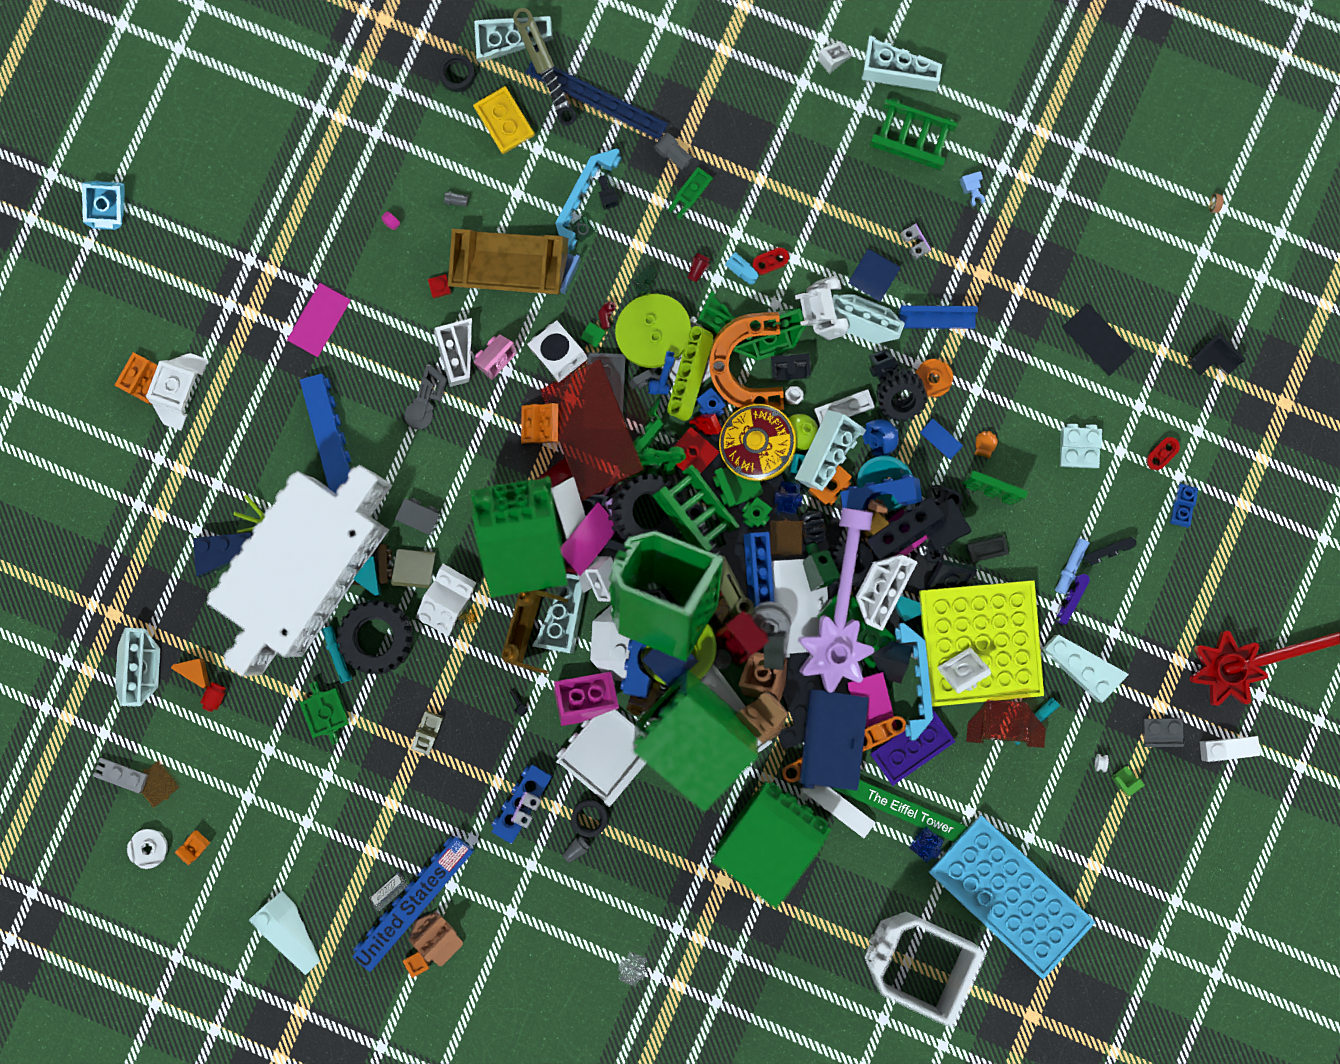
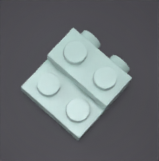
M1067 424L1066 427H1063L1060 439V467L1098 469L1100 449L1102 448V429H1097V425H1086V428H1078V424Z

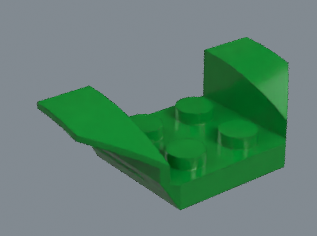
M657 399L647 412L656 421H651L646 426L644 436L637 437L632 444V450L624 445H620L609 458L610 460L623 451L627 454L629 452L643 454L644 449L650 446L663 430V423L656 414L660 399Z

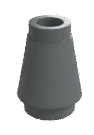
M584 836L576 837L562 855L568 863H571L589 852L591 844Z

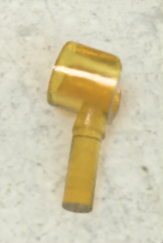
M473 613L461 614L457 619H465L466 625L476 623Z

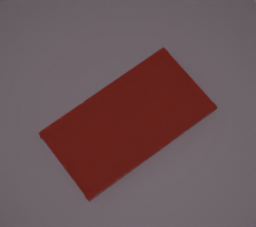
M600 359L566 376L559 383L555 382L540 390L545 404H558V439L571 474L574 477L581 500L587 499L644 470Z

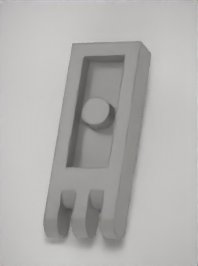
M99 758V762L105 764V766L97 765L96 769L102 771V774L94 772V777L133 792L142 793L148 778L147 774L110 760Z

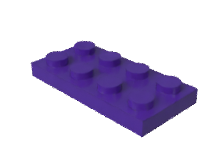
M932 710V721L916 740H909V736H906L904 730L870 753L892 786L956 742L934 710Z

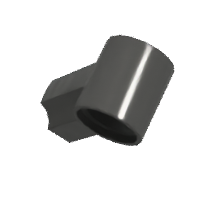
M666 132L655 144L654 149L662 157H667L679 169L683 170L688 166L693 157L678 145L679 143L672 135Z

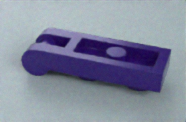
M1087 574L1076 576L1074 589L1068 591L1065 597L1067 600L1064 607L1061 606L1056 614L1058 617L1056 622L1059 624L1067 625L1089 584L1090 578Z

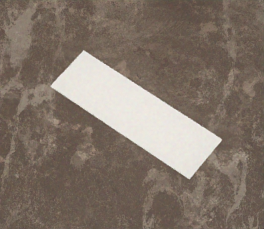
M574 477L551 489L567 540L586 517ZM585 571L581 576L577 573L583 593L593 588Z

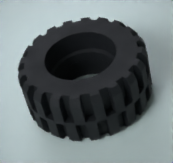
M370 600L357 604L355 608L347 611L348 614L346 616H343L342 624L338 626L339 638H337V644L340 645V654L345 657L344 660L347 664L353 666L352 668L367 674H384L397 669L401 663L406 661L407 655L412 650L411 645L414 643V637H412L413 628L409 623V618L400 608L384 601ZM373 619L385 621L391 627L394 636L390 649L378 656L365 653L358 643V633L361 626Z

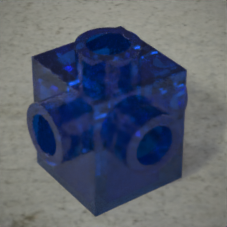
M781 481L780 491L775 493L774 503H778L777 511L797 513V508L802 506L803 495H800V484Z
M925 827L915 836L909 848L927 863L931 858L936 859L942 852L940 848L944 841L928 827Z

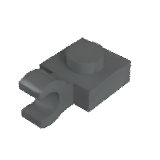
M652 368L632 378L629 382L632 390L637 387L639 389L644 388L649 384L648 381L650 379L659 380L661 375L655 374V370L658 368Z

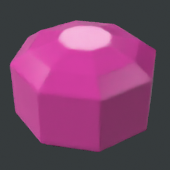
M386 211L383 214L382 220L388 228L396 230L400 226V222L390 212Z

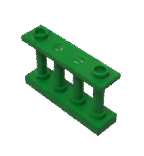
M886 99L883 108L888 109L880 134L873 135L870 146L941 170L945 162L941 152L949 131L954 132L958 123H955L953 119L948 117L941 118L900 104V101L896 99ZM896 112L906 117L898 140L893 141L888 139L887 134ZM914 118L924 123L916 146L911 147L906 145L905 140ZM934 125L942 128L934 152H925L923 146L930 126Z
M691 465L682 471L685 478L670 490L663 487L652 496L690 545L709 552L712 549L710 541L725 529L729 533L738 528L739 525L735 517L727 511L701 477L699 470ZM691 483L697 493L685 503L679 505L674 496ZM703 499L709 508L692 521L686 514V511ZM715 514L721 523L707 535L703 536L698 526Z

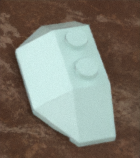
M857 295L833 296L832 300L836 319L847 318L849 328L847 333L875 344L899 339L905 323L899 320L897 315L889 308Z
M125 628L118 644L115 687L120 706H142L144 701L158 688L160 648L146 629Z

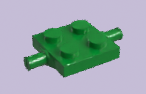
M317 681L310 683L313 695L299 702L311 736L316 738L321 735H329L332 745L340 743L336 731L350 723L337 688L327 692H320Z

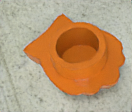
M991 431L979 433L976 437V451L974 454L990 459L991 453L998 444L996 435L992 434Z

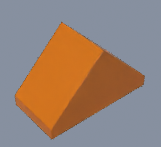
M204 659L172 665L171 669L201 688L206 689L207 686H210Z

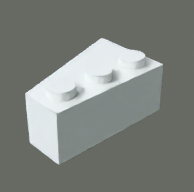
M472 318L436 327L434 330L450 387L467 383L470 379Z

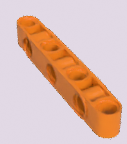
M894 716L865 728L864 736L867 742L863 746V751L902 733L906 729V721L902 717ZM896 719L900 720L902 724L901 728L897 731L892 728V722ZM802 757L783 768L782 775L786 781L796 782L800 780ZM789 768H794L797 772L796 776L792 779L786 776V771Z

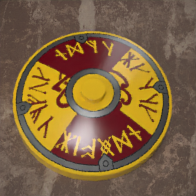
M765 404L748 405L734 412L725 422L719 439L720 453L727 467L737 476L750 481L768 480L782 473L791 463L796 451V433L786 415L775 407Z

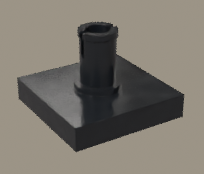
M941 559L925 589L969 586L978 571L975 566Z

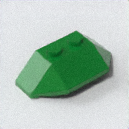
M801 308L777 311L779 312L780 322H776V319L764 321V327H776V324H779L780 334L748 337L739 342L733 351L759 361L794 349L806 326H801L800 323L804 321ZM754 320L750 323V327L756 329L761 323Z

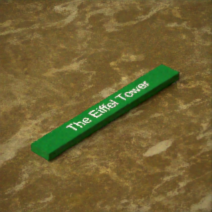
M859 780L858 791L833 788L835 791L953 842H956L968 829L967 826L861 780Z

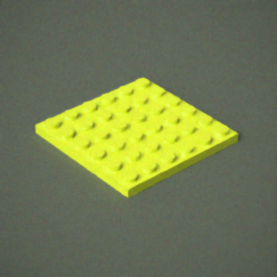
M1034 580L919 591L932 707L1044 696ZM971 647L988 666L991 674L978 681L975 689L972 685L973 690L968 691L965 689L958 694L941 675L938 667Z

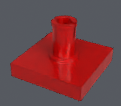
M692 427L674 445V447L683 448L686 454L685 460L681 463H676V466L682 471L693 465L694 468L702 473L720 453Z

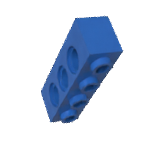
M769 532L745 534L744 547L748 599L752 601L755 608L764 602H774Z
M534 764L531 767L526 766L521 774L524 777L520 784L516 783L511 791L514 794L510 801L507 799L501 808L504 811L501 817L497 816L491 825L494 828L492 833L510 844L514 842L523 827L517 823L509 825L505 820L508 814H515L518 808L515 803L516 799L523 797L526 791L540 798L552 778L551 774ZM527 781L535 782L536 789L534 791L526 789L525 784ZM532 799L531 804L536 805V800ZM525 805L524 808L519 810L530 815L533 809ZM522 817V821L525 823L527 818Z

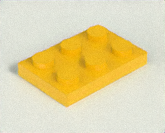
M506 86L473 105L502 155L535 136Z

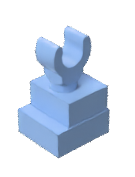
M981 171L963 176L960 179L964 194L971 192V205L973 207L976 205L975 198H979L981 204L985 202L984 196L979 191L981 187L980 181L983 179Z

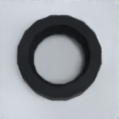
M462 54L448 55L439 65L438 73L441 83L451 92L459 93L466 91L474 83V67L466 56ZM462 63L466 66L468 76L465 81L455 84L447 79L446 70L451 64Z
M584 800L572 812V826L581 836L595 837L606 828L608 812L600 802ZM586 807L596 808L601 814V822L593 830L584 829L578 821L579 813Z

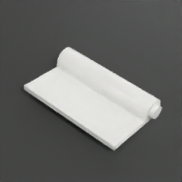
M805 559L771 561L774 602L783 605L789 611L792 618L789 634L786 640H784V658H789L791 653L808 652L798 642V638L800 636H818L820 619L817 615L828 603L827 587L810 591L803 567V560Z

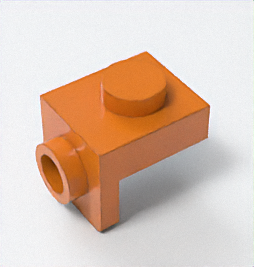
M195 830L175 853L182 861L190 865L199 858L210 842Z

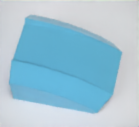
M86 181L82 183L83 223L94 229L116 230L121 227L124 211V184L101 181Z

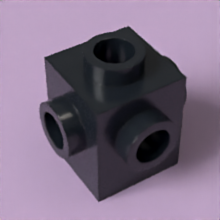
M887 349L869 355L872 365L869 367L873 378L877 377L879 382L882 377L886 378L885 374L888 372L892 374L893 370L899 367L896 358L892 357Z

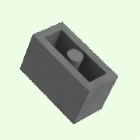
M412 497L410 500L404 499L395 520L433 536L441 518V515L438 514L439 510L429 505L427 508L420 506L421 502Z

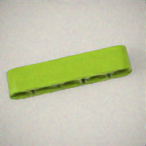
M700 326L692 327L688 333L667 408L669 415L682 421H687L693 413L713 342V334Z

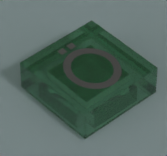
M582 216L569 226V229L576 234L580 243L596 232L585 216Z

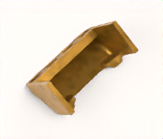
M539 590L519 593L503 647L502 660L511 665L548 674V670L523 664V659L541 596L568 603L569 599Z

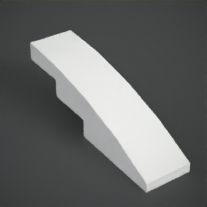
M815 785L814 789L803 787L800 789L863 838L866 837L875 825L873 820L830 787Z

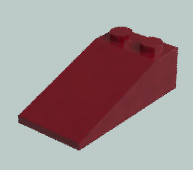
M744 611L715 635L716 643L721 649L730 653L732 662L736 667L769 642L767 633L762 628L756 626L751 614Z

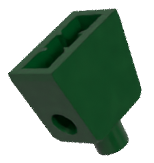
M817 543L806 546L809 556L803 560V567L810 591L828 587L840 578L828 550L820 552Z

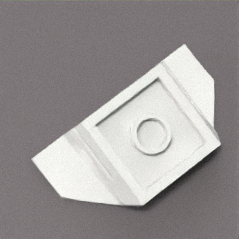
M189 353L169 361H159L146 398L153 405L164 425L182 430L187 414L183 413L196 376L197 374L203 375L208 359Z

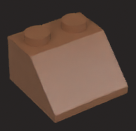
M756 652L748 658L738 685L742 693L746 696L759 698L764 692H769L780 702L786 685L787 659L784 658V669L777 670L764 668V654Z

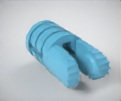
M735 252L728 259L725 266L747 283L754 284L759 274L745 259Z

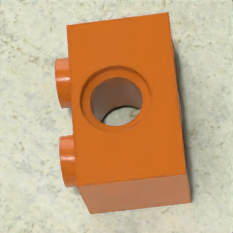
M838 465L836 473L830 480L836 483L835 490H829L827 487L823 491L810 488L808 492L824 507L827 504L831 506L838 498L836 494L840 490L845 491L851 484L849 480L852 476Z

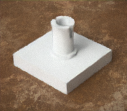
M971 647L938 667L941 675L958 694L965 689L968 691L973 690L972 685L975 689L978 681L991 674L988 666Z

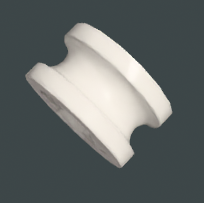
M1097 754L1095 758V771L1102 770V772H1106L1108 768V755L1102 757L1101 754Z

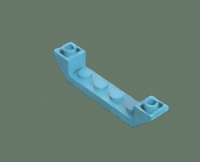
M618 149L603 152L589 158L555 222L559 236L569 238L568 252L575 248L577 240L576 234L566 229L565 226L568 227L573 219L571 215L574 210H578L582 201L580 198L583 193H587L591 177H595L599 170L598 165L609 171H612L613 167H618L621 161V157H619L620 150Z
M900 623L898 628H895L896 640L899 639L900 643L915 642V646L912 647L913 657H917V665L914 666L915 676L919 677V684L916 685L917 696H921V704H918L919 715H922L923 719L907 720L908 725H905V734L909 736V740H916L933 719L926 643L924 639L906 624Z

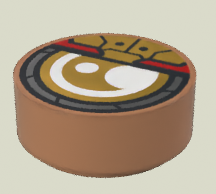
M1221 194L1212 195L1209 203L1210 212L1219 213L1224 202Z

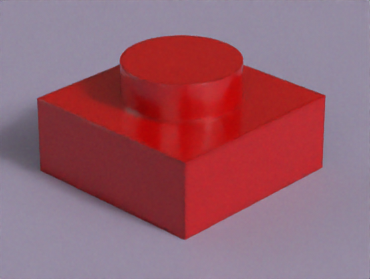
M446 274L428 279L433 299L452 294L450 286H448Z

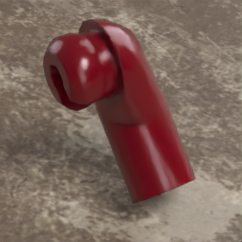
M612 301L606 302L598 312L603 330L611 328L609 317L616 309V305Z

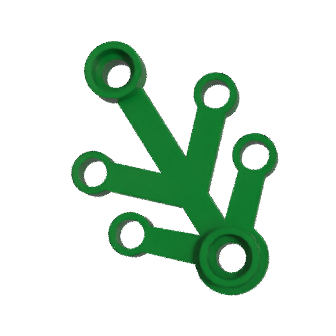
M672 447L669 449V452L652 448L644 449V454L629 452L627 459L619 461V470L624 475H630L634 469L652 465L647 469V474L658 476L662 463L669 461L668 464L664 465L663 473L673 475L676 463H681L685 460L686 454L684 449L680 447Z

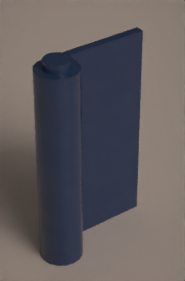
M810 690L799 783L803 784V788L814 789L816 785L858 791L868 697Z

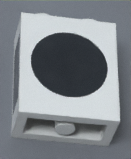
M557 320L549 324L542 333L534 336L527 344L558 383L588 359L581 347Z

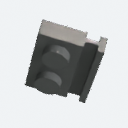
M1143 719V747H1184L1183 719Z

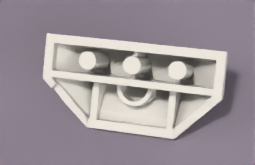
M899 554L873 562L856 595L866 624L883 631L917 561Z
M610 606L592 622L590 660L602 673L611 672L613 681H622L623 678H626L627 670H624L625 660L629 659L630 651H628L630 638L618 633L610 614L612 608Z

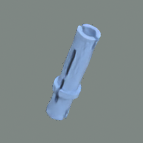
M1078 538L1065 569L1060 573L1061 577L1055 588L1056 592L1063 595L1067 594L1072 580L1076 578L1075 574L1085 551L1090 544L1088 541Z

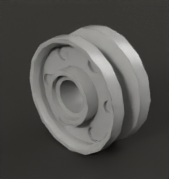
M764 602L755 607L752 617L755 620L756 626L768 633L785 634L784 640H786L792 624L789 611L783 605L776 602Z

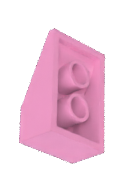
M500 334L497 338L495 336L492 337L487 343L488 347L484 351H479L474 357L475 366L491 380L518 353L514 343Z

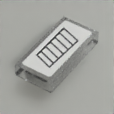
M397 872L370 897L374 908L378 912L408 886L403 875Z

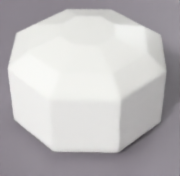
M791 386L785 392V400L790 405H798L803 400V391L798 386Z

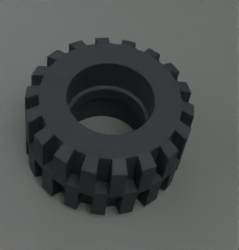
M896 369L893 370L892 374L889 372L885 374L886 378L882 377L880 379L881 384L877 385L878 391H876L882 413L884 415L887 414V418L890 420L894 418V421L897 422L900 419L903 422H906L909 418L911 420L915 419L914 416H919L921 414L920 410H924L926 407L925 403H927V393L922 379H920L917 373L913 374L911 370L906 372L905 369H901L899 372ZM907 390L911 392L906 399H892L899 391Z
M847 539L834 544L828 549L840 578ZM863 540L858 543L851 589L863 584L873 562H876V560H873L874 552H870L871 547L869 545L865 546L866 542ZM840 578L832 583L833 585L837 584V588H839Z

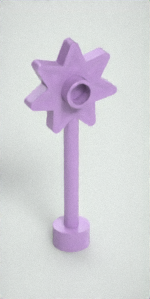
M842 508L839 526L849 528L834 622L829 617L822 615L819 622L818 636H800L798 638V642L810 653V656L800 668V673L805 676L821 674L824 689L828 692L835 690L843 676L861 683L863 677L858 661L874 653L873 647L856 641L860 623L854 619L846 623L860 530H870L872 512Z

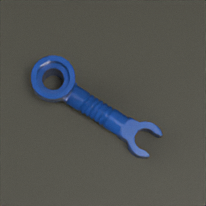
M666 352L661 377L659 380H650L648 394L668 395L670 384L666 383L674 363V352Z

